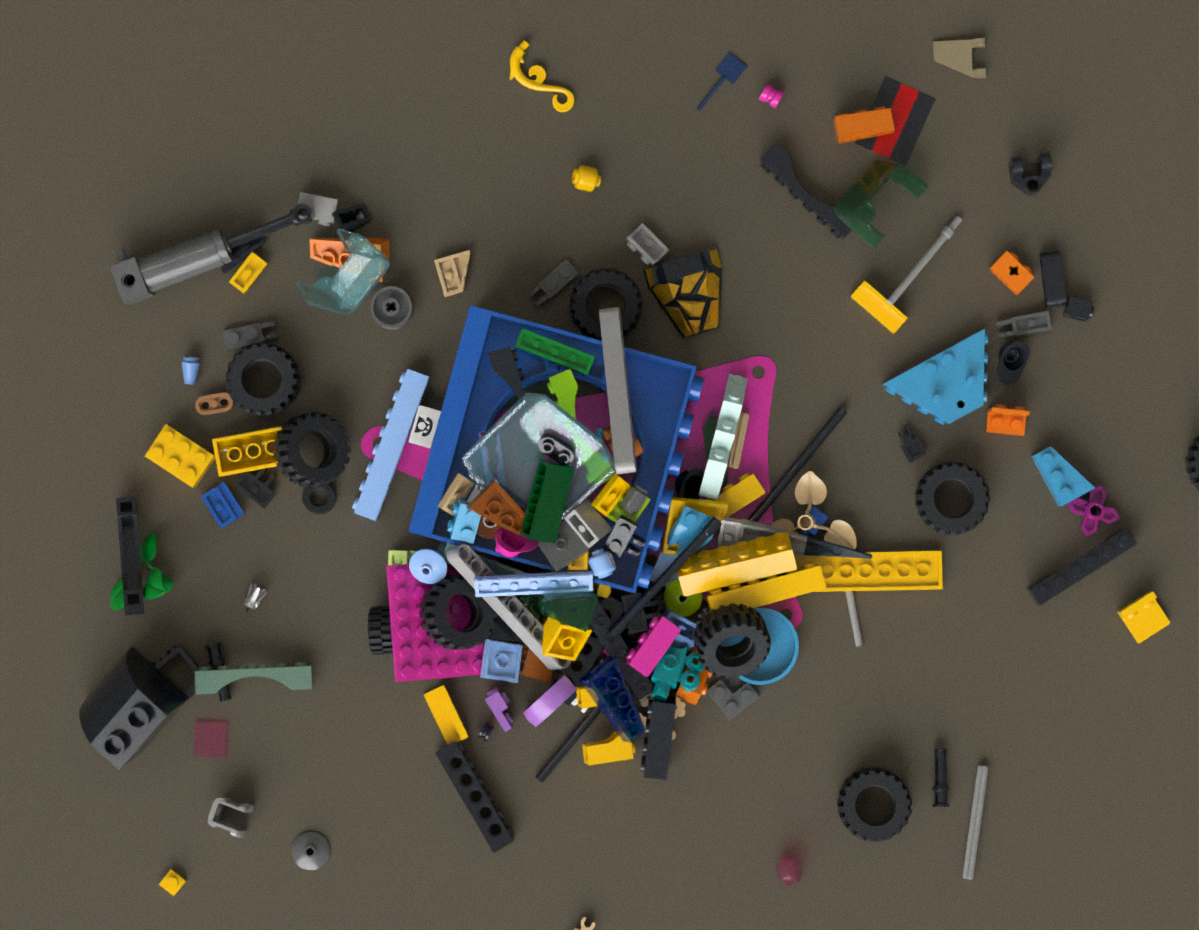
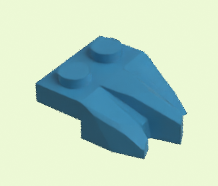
M683 505L677 521L673 522L667 544L674 545L678 543L677 555H680L713 517ZM713 535L709 537L698 548V550L695 553L701 550L712 539Z

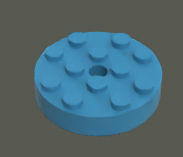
M756 607L754 609L761 614L770 635V652L763 664H759V668L751 670L747 675L742 674L738 678L747 683L765 685L776 682L789 673L798 657L799 641L795 628L784 615L769 608ZM735 635L728 637L722 641L721 646L735 645L742 641L745 636Z

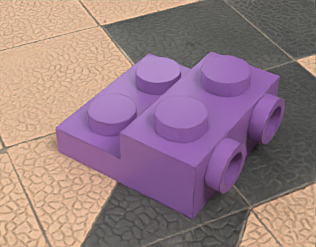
M496 687L487 693L488 697L485 700L503 730L507 732L513 727L511 724L514 722L508 712L504 713V710L509 707L508 703L510 700L505 692L501 693Z

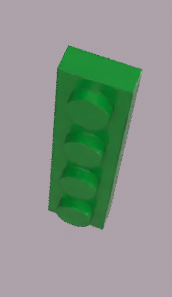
M523 328L515 345L519 349L586 375L589 374L595 359L592 355Z

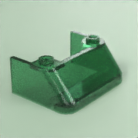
M881 160L875 161L835 206V215L873 249L885 236L870 224L876 217V211L868 202L891 178L895 183L902 185L916 199H919L929 187L904 165Z

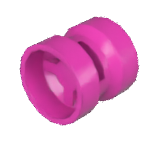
M767 83L759 100L769 102L771 107L776 108L784 91L780 89L775 90L773 85Z

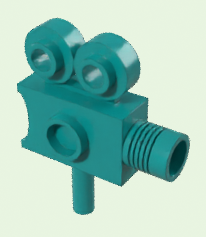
M670 646L655 667L651 682L655 683L652 697L662 701L667 700L670 688L675 689L677 682H680L681 687L686 691L697 689L700 682V677L697 673L702 672L704 669L698 654L692 653L686 656L687 647L680 649ZM698 660L699 664H693L692 661ZM686 665V668H687L688 671H685V672L682 674L683 669H684V666ZM692 677L694 681L688 682L687 678Z

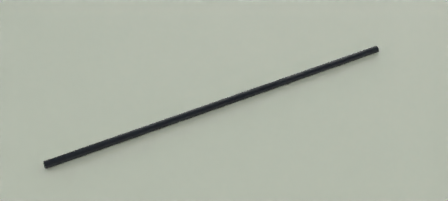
M842 407L838 408L754 510L748 520L759 521L843 419L847 411ZM684 596L680 601H686L687 597ZM619 674V676L614 680H621L625 682L621 674ZM606 705L591 708L535 776L540 782L543 783Z

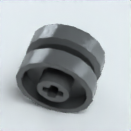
M387 286L381 288L374 294L371 300L370 311L372 317L385 329L397 330L403 328L410 322L413 316L414 306L412 300L399 287ZM391 305H394V307L396 308V310H395V311H392V310L389 311V307H390Z

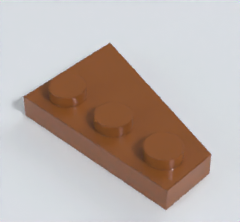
M492 480L466 508L520 536L525 513L497 481Z

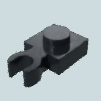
M907 427L905 429L908 435L903 437L899 431L898 436L905 442L900 447L908 462L911 463L927 453L918 437L915 439L911 438V431Z

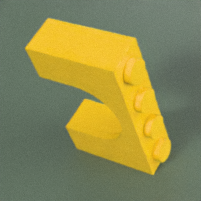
M618 680L576 687L579 707L588 708L606 705L610 706L617 716L616 729L609 738L582 744L584 763L595 765L634 759L635 744L631 740L633 726L629 722L631 707L630 704H627V696H629L628 685Z

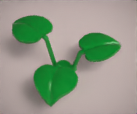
M154 531L143 540L139 548L140 562L146 563L152 569L147 583L142 585L143 596L148 600L155 599L169 592L173 587V578L163 575V571L155 568L150 562L155 558L157 552V536ZM122 579L115 583L110 594L112 611H118L124 606Z

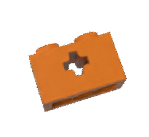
M1006 251L989 270L1015 295H1018L1034 278L1032 275L1033 271L1027 265L1022 266L1018 262L1019 258L1015 253ZM1016 268V275L1013 274L1011 276L1009 274L1011 271L1010 269Z

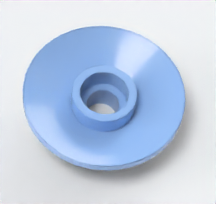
M418 550L409 561L412 575L423 583L435 584L446 576L447 562L435 550Z

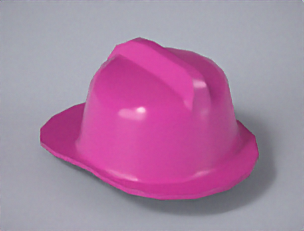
M504 528L498 529L495 533V551L506 557H515L521 552L533 550L538 546L539 541L530 540L522 535H516Z

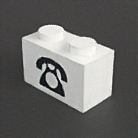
M419 405L409 443L431 449L441 411Z

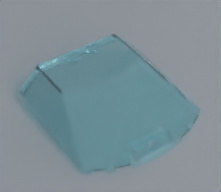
M526 393L462 457L463 463L469 471V477L478 485L480 492L492 480H496L525 513L539 459L556 462L540 451L538 447L540 437L546 433L554 434L573 447L575 451L572 463L568 464L574 467L575 470L562 519L615 472V463L604 441L545 394Z

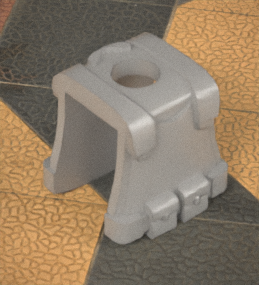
M226 797L216 798L208 816V824L214 828L217 826L230 831L232 836L243 838L247 830L219 820L225 805L245 813H253L254 805L249 803L240 804Z

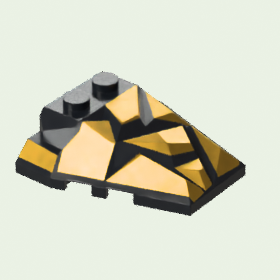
M717 249L695 253L643 270L648 289L659 302V305L666 312L683 339L720 328L722 265Z

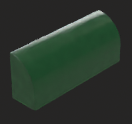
M539 459L520 535L530 540L556 543L575 470L574 467Z

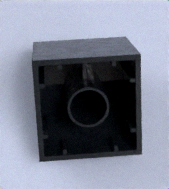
M132 646L82 703L79 710L80 724L89 743L120 770L145 750L189 698Z

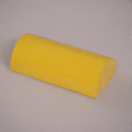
M281 426L212 439L219 477L277 466L278 459L274 458L273 452H276V448L273 447L274 441L278 440L276 437L277 432L283 430Z

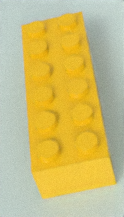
M777 532L772 536L757 537L755 540L740 541L734 545L720 546L717 549L702 550L699 553L693 554L678 570V577L683 596H688L797 570L788 532Z
M815 562L803 564L802 569L765 577L766 579L747 581V584L740 585V583L730 585L726 590L721 588L709 590L710 594L706 595L709 609L716 610L721 605L729 606L731 603H735L737 606L743 604L747 605V608H756L824 589L826 584L821 566L815 565Z

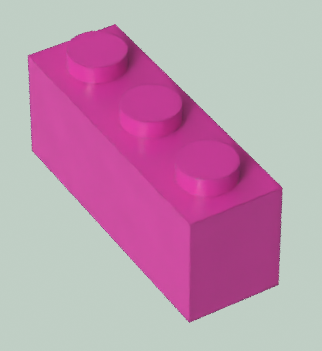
M661 615L655 616L651 620L648 631L641 634L636 648H632L626 656L628 658L626 663L646 677L650 675L681 631L680 628Z

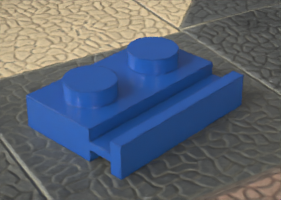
M225 482L201 496L221 529L245 515Z

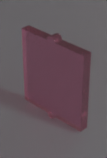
M213 721L209 723L195 722L194 756H208V758L226 757L227 723H213Z

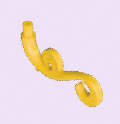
M523 40L518 47L514 48L511 54L509 79L512 80L515 77L519 83L532 90L562 92L566 94L567 102L564 104L559 103L557 100L558 95L556 94L553 96L552 104L556 111H569L575 103L573 93L564 87L542 84L546 79V73L541 66L535 65L529 69V77L536 75V80H530L523 74L520 62L524 63V51L529 46Z

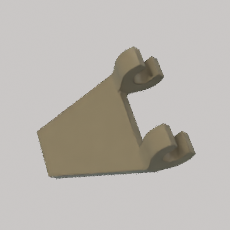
M985 38L933 41L934 61L972 78H986V68L974 70L972 68V48H985Z

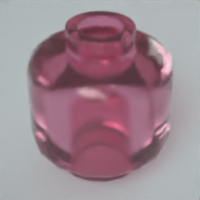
M791 856L780 858V862L775 866L778 879L781 883H785V886L799 883L803 876L799 860L792 859Z

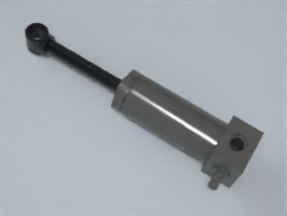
M299 204L290 210V214L227 238L222 230L217 228L141 259L136 257L128 259L124 248H120L117 250L121 262L110 266V270L123 303L132 305L155 296L154 292L232 262L233 257L231 253L234 247L293 224L298 226L311 223L314 219V211L306 204ZM306 209L308 211L307 218L300 219L299 212ZM134 277L135 282L130 285V280Z

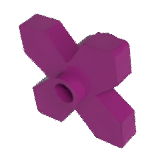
M1097 486L1090 491L1088 502L1076 498L1067 503L1072 514L1084 516L1080 525L1084 536H1089L1097 531L1098 520L1111 524L1119 519L1114 508L1103 506L1107 494L1102 486ZM1092 507L1096 509V513L1094 515H1092L1090 512V509Z

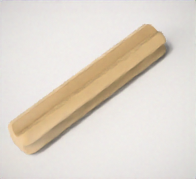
M740 412L728 462V467L739 468L749 420V414Z

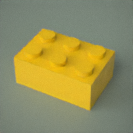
M165 424L145 454V457L192 488L197 487L215 460L214 454Z

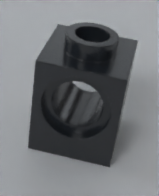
M1070 296L1067 299L1063 316L1086 322L1093 316V302Z

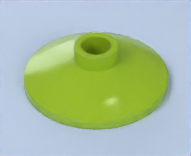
M680 580L672 581L664 592L665 606L684 617L694 614L701 605L702 593L686 596V601L681 602L679 597L683 595Z

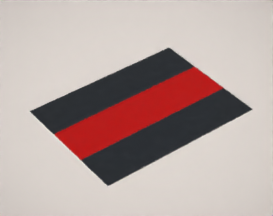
M885 76L870 111H874V108L885 106L886 109L891 108L895 131L891 134L856 140L855 144L906 166L935 98Z

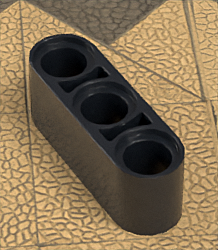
M1060 251L1040 253V266L1046 307L1066 306V292Z

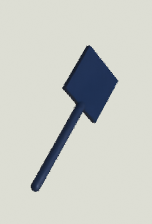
M728 53L715 70L722 76L721 79L700 103L697 110H701L725 79L734 84L747 66L731 53Z

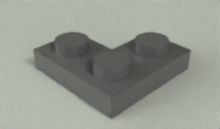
M721 679L706 691L729 721L759 698V695L749 683H745L732 694Z

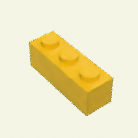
M593 582V591L591 592L596 596L608 598L611 589L610 586Z

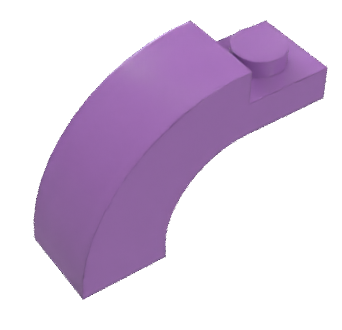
M564 675L527 708L523 714L536 727L566 701L577 688Z

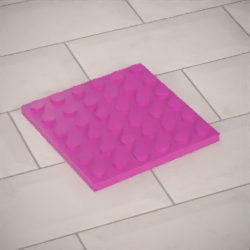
M488 558L497 562L496 558ZM409 564L386 566L395 682L480 675L485 639H483L484 642L482 644L475 645L474 648L445 649L443 646L436 645L434 643L435 639H429L426 635L428 630H423L421 624L424 621L420 619L419 614L423 613V608H420L421 601L426 599L423 595L426 591H430L429 587L432 584H426L417 580L412 575ZM447 564L448 569L444 578L461 575L454 566ZM460 594L453 595L446 606L447 621L456 631H462L466 628L471 618L470 605Z

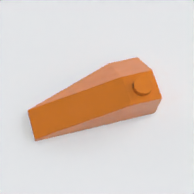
M373 237L311 238L310 258L329 266L338 267L343 272H350L359 276L358 278L362 280L383 282L390 259L389 239Z

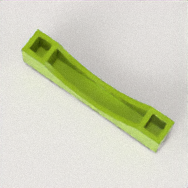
M571 369L550 377V383H547L551 395L556 394L558 399L555 401L559 412L563 411L566 417L563 419V423L567 430L571 429L573 437H570L574 448L578 447L581 452L578 457L582 466L586 465L589 472L586 473L589 483H594L596 487L608 482L616 474L610 460L604 461L603 455L590 446L577 424L575 400L578 385Z

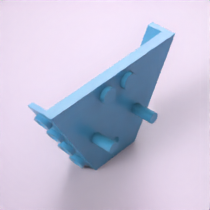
M985 329L889 380L883 384L885 386L884 390L892 395L897 393L902 397L901 400L908 405L915 404L918 406L917 410L921 413L933 415L935 417L933 420L941 425H944V423L948 425L983 406V402L987 401V391H984V383H987V371H984V364H987L988 353L984 352V348L988 344V333H985ZM958 401L964 402L963 408L957 406Z

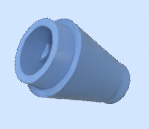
M184 356L183 361H181L184 384H196L200 367L199 357Z

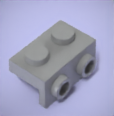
M643 223L626 237L628 241L626 245L633 252L637 250L642 255L640 259L647 266L649 264L654 266L669 251Z

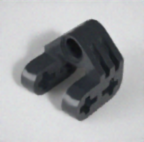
M1050 153L1039 154L1037 157L1038 175L1028 176L1025 179L1022 178L1024 172L1022 158H1011L1008 164L1011 184L1028 196L1036 195L1051 176L1052 159ZM1034 182L1037 189L1030 190L1027 183Z

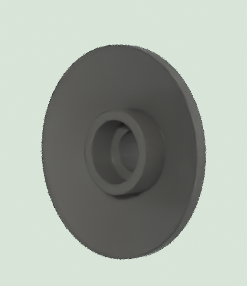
M305 832L299 835L292 845V857L295 863L305 870L319 869L329 859L330 845L327 839L317 832ZM308 848L314 850L313 855L307 854Z

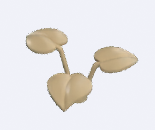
M813 471L804 474L796 485L795 497L799 504H808L805 514L799 517L798 525L795 528L791 520L784 518L776 520L772 527L799 534L797 530L800 528L802 530H809L811 528L823 529L828 531L824 536V541L851 549L857 547L856 534L847 522L835 520L830 528L815 524V518L810 514L812 504L818 505L825 500L827 488Z

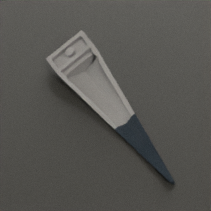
M725 516L722 517L717 548L720 546H730L740 541L747 542L755 540L757 537L772 536L777 532H788L794 555L872 558V555L869 553L742 518L740 520Z

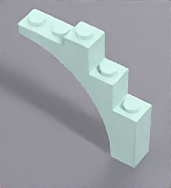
M729 374L701 482L700 496L718 499L745 396L748 379L742 376Z

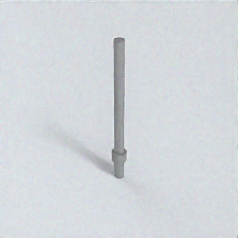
M956 216L948 226L943 228L938 239L886 300L888 304L893 305L943 243L952 237L954 230L962 222L960 217Z

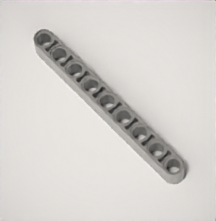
M618 306L599 309L615 470L617 475L637 472L620 308Z
M467 544L448 549L446 555L448 561L474 589L475 576H495L494 572ZM515 595L482 597L548 669H564L570 665L571 660L542 654L543 626Z

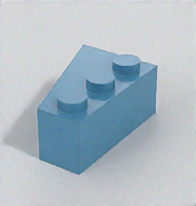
M1051 446L1031 456L1058 507L1095 489L1090 482Z

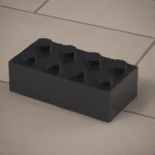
M668 696L665 701L654 697L652 700H648L647 715H650V718H646L645 734H648V737H644L643 753H646V755L641 757L640 771L644 772V778L667 780L676 697Z

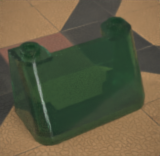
M592 592L517 595L518 600L530 612L547 619L550 617L584 632L587 631L598 602V595Z

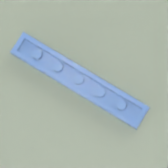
M592 571L474 577L476 597L593 591Z

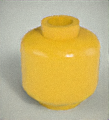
M580 165L577 169H574L572 183H574L576 189L592 192L595 187H599L601 176L598 175L596 168Z

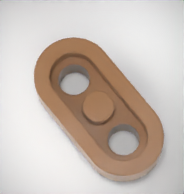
M228 393L201 396L195 403L197 412L202 415L228 412L234 406V401ZM223 399H227L228 404L226 406H222L221 401ZM207 402L209 404V408L203 409V403Z

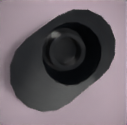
M1010 341L1000 348L998 353L999 363L996 370L1000 382L1012 384L1020 378L1030 355L1028 344L1023 341Z
M702 469L685 470L679 474L675 482L678 498L699 499V491L704 475Z

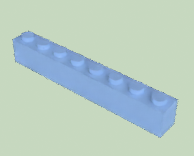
M407 369L406 373L402 372L399 383H402L400 390L395 391L392 399L395 401L393 409L389 408L386 419L389 420L386 426H382L379 437H382L380 444H376L372 453L375 455L373 463L369 462L366 473L369 474L366 480H362L359 491H362L360 498L355 499L352 507L355 509V514L374 521L378 520L414 423L418 407L428 385L429 376Z

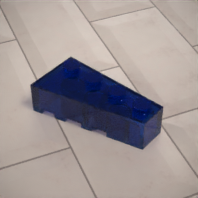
M608 656L579 681L622 741L631 743L646 730L637 707L634 706L631 692L628 691L624 681L623 672L620 671L617 657Z

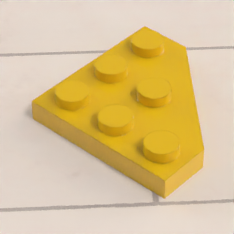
M672 497L667 514L662 552L664 554H677L678 543L668 545L667 542L673 522L677 521L683 505L715 517L722 522V517L727 515L728 503L724 501Z

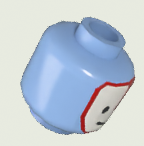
M603 549L592 552L593 556L588 559L592 575L598 576L600 579L614 574L613 571L616 569V564L612 553L609 551L604 552Z

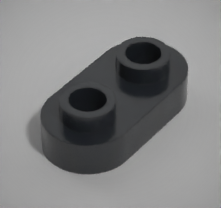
M551 433L543 434L540 437L538 447L541 452L559 464L568 465L572 463L575 456L573 447Z

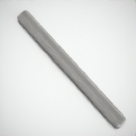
M978 765L964 861L963 878L972 880L974 876L989 769L985 765Z

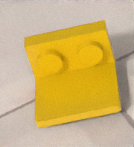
M1148 591L1117 611L1137 643L1143 642L1170 624V621L1155 600L1157 596L1153 591Z

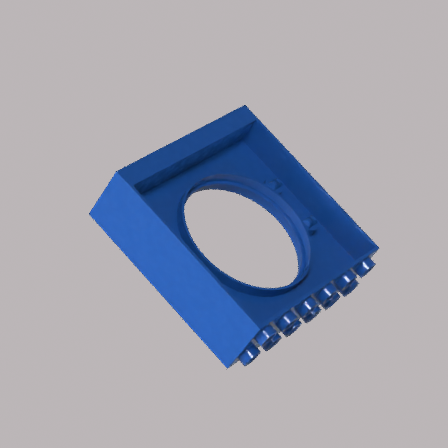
M470 305L408 532L455 545L467 544L474 550L555 571L539 546L533 550L521 552L515 557H506L495 551V538H483L476 533L474 543L451 539L450 533L447 531V525L449 520L453 519V516L439 508L438 504L458 473L475 483L464 500L465 502H467L476 484L482 488L487 486L479 432L491 431L497 415L503 406L515 395L512 388L493 372L488 355L489 352L511 346L512 350L516 349L519 361H515L517 369L521 368L524 379L521 380L523 388L547 380L570 369L563 365L559 366L558 364L550 363V360L515 347L522 328L594 356L595 359L588 375L571 369L575 379L591 383L607 392L602 341ZM624 347L632 425L636 438L643 450V453L638 456L637 472H635L631 486L633 487L634 484L640 486L648 492L646 497L651 499L636 520L638 525L634 533L644 538L646 544L643 547L629 540L628 543L640 549V555L634 556L626 550L623 551L620 558L612 554L616 564V569L613 571L614 574L600 579L598 576H593V582L635 593L637 586L648 588L653 566L645 564L644 559L647 549L658 551L664 528L654 526L657 511L665 514L669 511L674 491L664 488L667 474L676 477L679 474L684 453L674 451L677 437L686 440L689 437L694 415L684 413L687 400L698 402L704 378L695 376L697 366ZM603 516V519L613 530L616 523ZM612 530L589 548V558L593 556L592 552L603 549ZM567 566V567H565L564 569H562L560 572H570V571H568V566Z

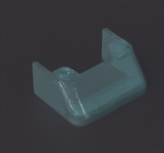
M338 228L336 232L347 252L352 253L333 278L324 276L320 277L314 285L299 281L296 285L307 305L342 315H350L357 310L389 268L390 263L387 257L362 235Z

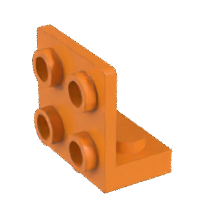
M995 404L987 410L985 432L1024 436L1026 417L1030 415V411H1026V407L1014 406L1012 409H1006L1007 405Z

